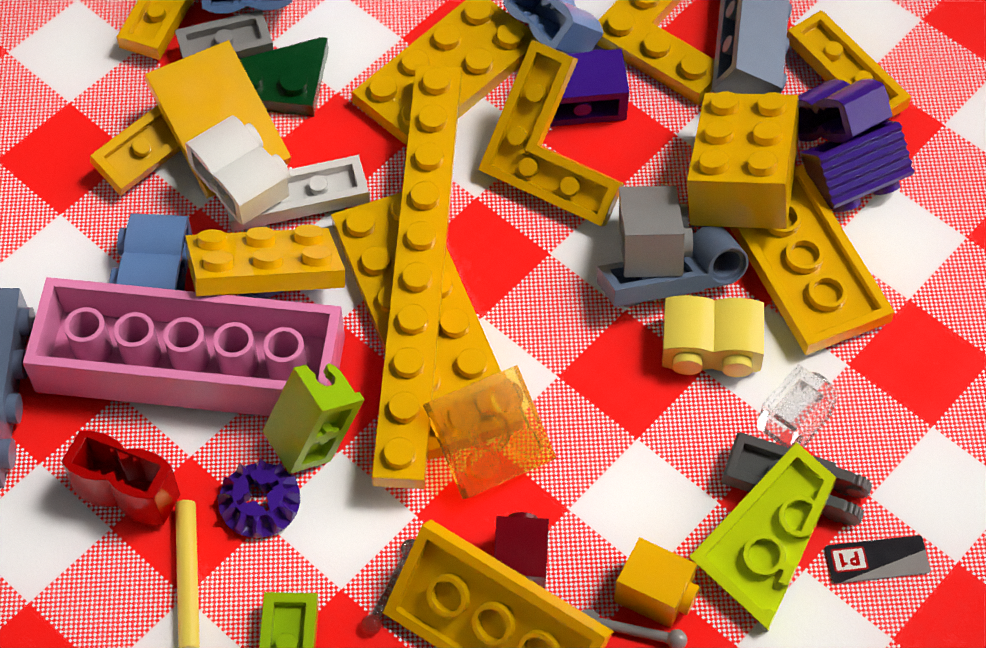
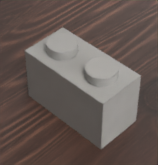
M676 186L619 187L618 228L624 277L683 276L684 257H692L693 233L692 228H688V205L679 204Z

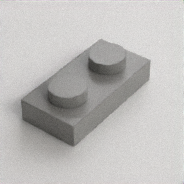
M262 10L175 30L182 59L227 40L230 41L239 59L274 50Z

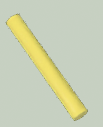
M180 500L175 503L178 648H200L196 503L192 500Z

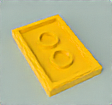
M229 40L145 74V82L206 199L215 196L216 193L205 185L190 165L185 143L232 115L237 117L244 125L250 123L255 127L263 141L262 148L271 156L277 154L283 159L285 164L290 163L291 155Z

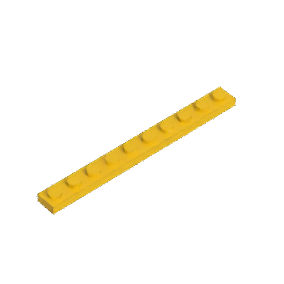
M416 64L372 472L373 486L425 489L462 67Z

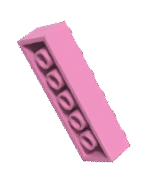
M46 277L23 365L34 391L37 393L270 416L294 367L306 364L316 375L319 383L325 386L332 385L325 377L323 371L328 363L340 369L345 341L341 306L233 295L196 296V293L193 291Z

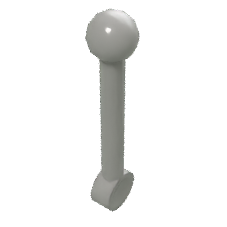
M592 609L582 610L583 613L610 628L613 632L668 643L670 648H684L688 642L686 634L680 629L665 632L599 618L598 614Z

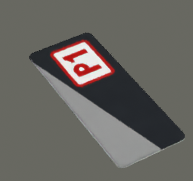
M920 535L834 544L825 547L832 582L835 584L927 574L931 571L924 541Z

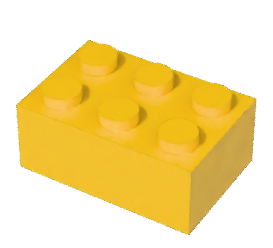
M729 91L704 93L687 178L690 225L787 229L799 142L798 95H785L776 92L766 94H739Z

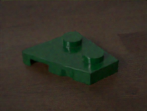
M319 37L239 59L267 112L315 116L329 52L328 37Z

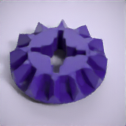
M261 458L257 463L247 466L239 463L237 470L233 474L223 478L220 494L217 495L219 511L227 526L240 535L252 538L268 537L285 529L297 515L301 500L295 476L289 474L281 463L277 465L269 464ZM253 484L254 487H258L261 492L271 490L266 494L269 511L266 512L264 507L259 506L256 501L246 503L251 499L250 485Z

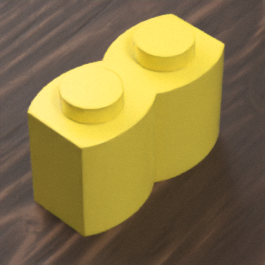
M690 295L665 298L663 367L671 368L675 372L684 375H693L702 370L714 369L722 371L730 377H745L753 372L761 371L764 357V302L747 298L713 300Z

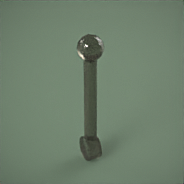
M407 539L402 543L401 560L372 614L366 615L362 619L361 628L367 635H375L381 630L382 621L380 619L383 615V610L415 539Z

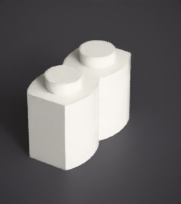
M232 115L185 143L188 160L194 171L205 185L216 193L224 207L240 224H245L289 197L288 179L291 178L287 165L279 155L274 154L271 156L262 148L263 141L252 124L247 123L244 125L237 117Z

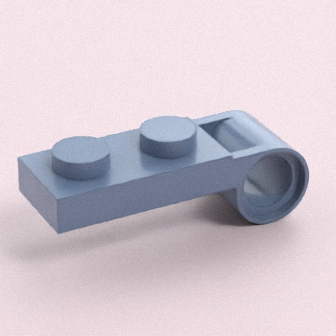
M704 226L693 235L692 257H684L683 276L624 277L623 262L597 266V284L614 307H631L645 301L702 292L707 288L732 284L744 275L748 268L749 260L746 252L724 227Z

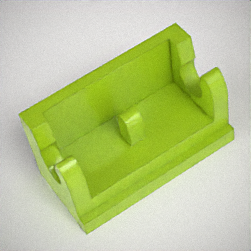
M330 363L326 365L323 372L325 377L331 382V386L319 383L316 375L306 364L294 367L262 430L289 474L331 462L365 400L360 392H354L342 372Z

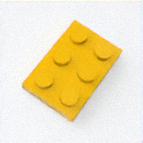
M308 224L300 225L295 230L274 231L267 227H254L247 230V232L225 233L221 230L209 229L199 232L198 235H185V253L196 296L345 288V268L329 228Z

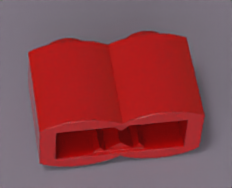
M79 431L61 461L73 490L83 500L101 507H119L126 516L142 524L164 525L181 495L173 469L164 458L144 449H125L116 439L101 432Z

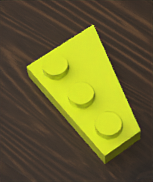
M796 442L689 556L697 566L768 631L835 484L836 477Z

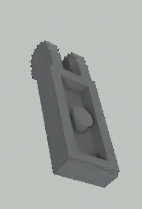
M737 432L721 483L750 492L790 448ZM813 456L836 477L833 489L837 493L846 496L850 495L852 498L855 497L857 499H864V497L867 498L870 495L872 483L866 477L836 467L834 462ZM829 495L822 514L828 520L840 522L843 525L855 526L862 522L864 510L858 504Z

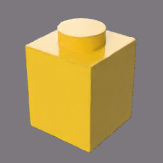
M639 537L616 581L614 602L671 628L678 613L681 612L688 615L697 598L700 586L693 583L697 564Z

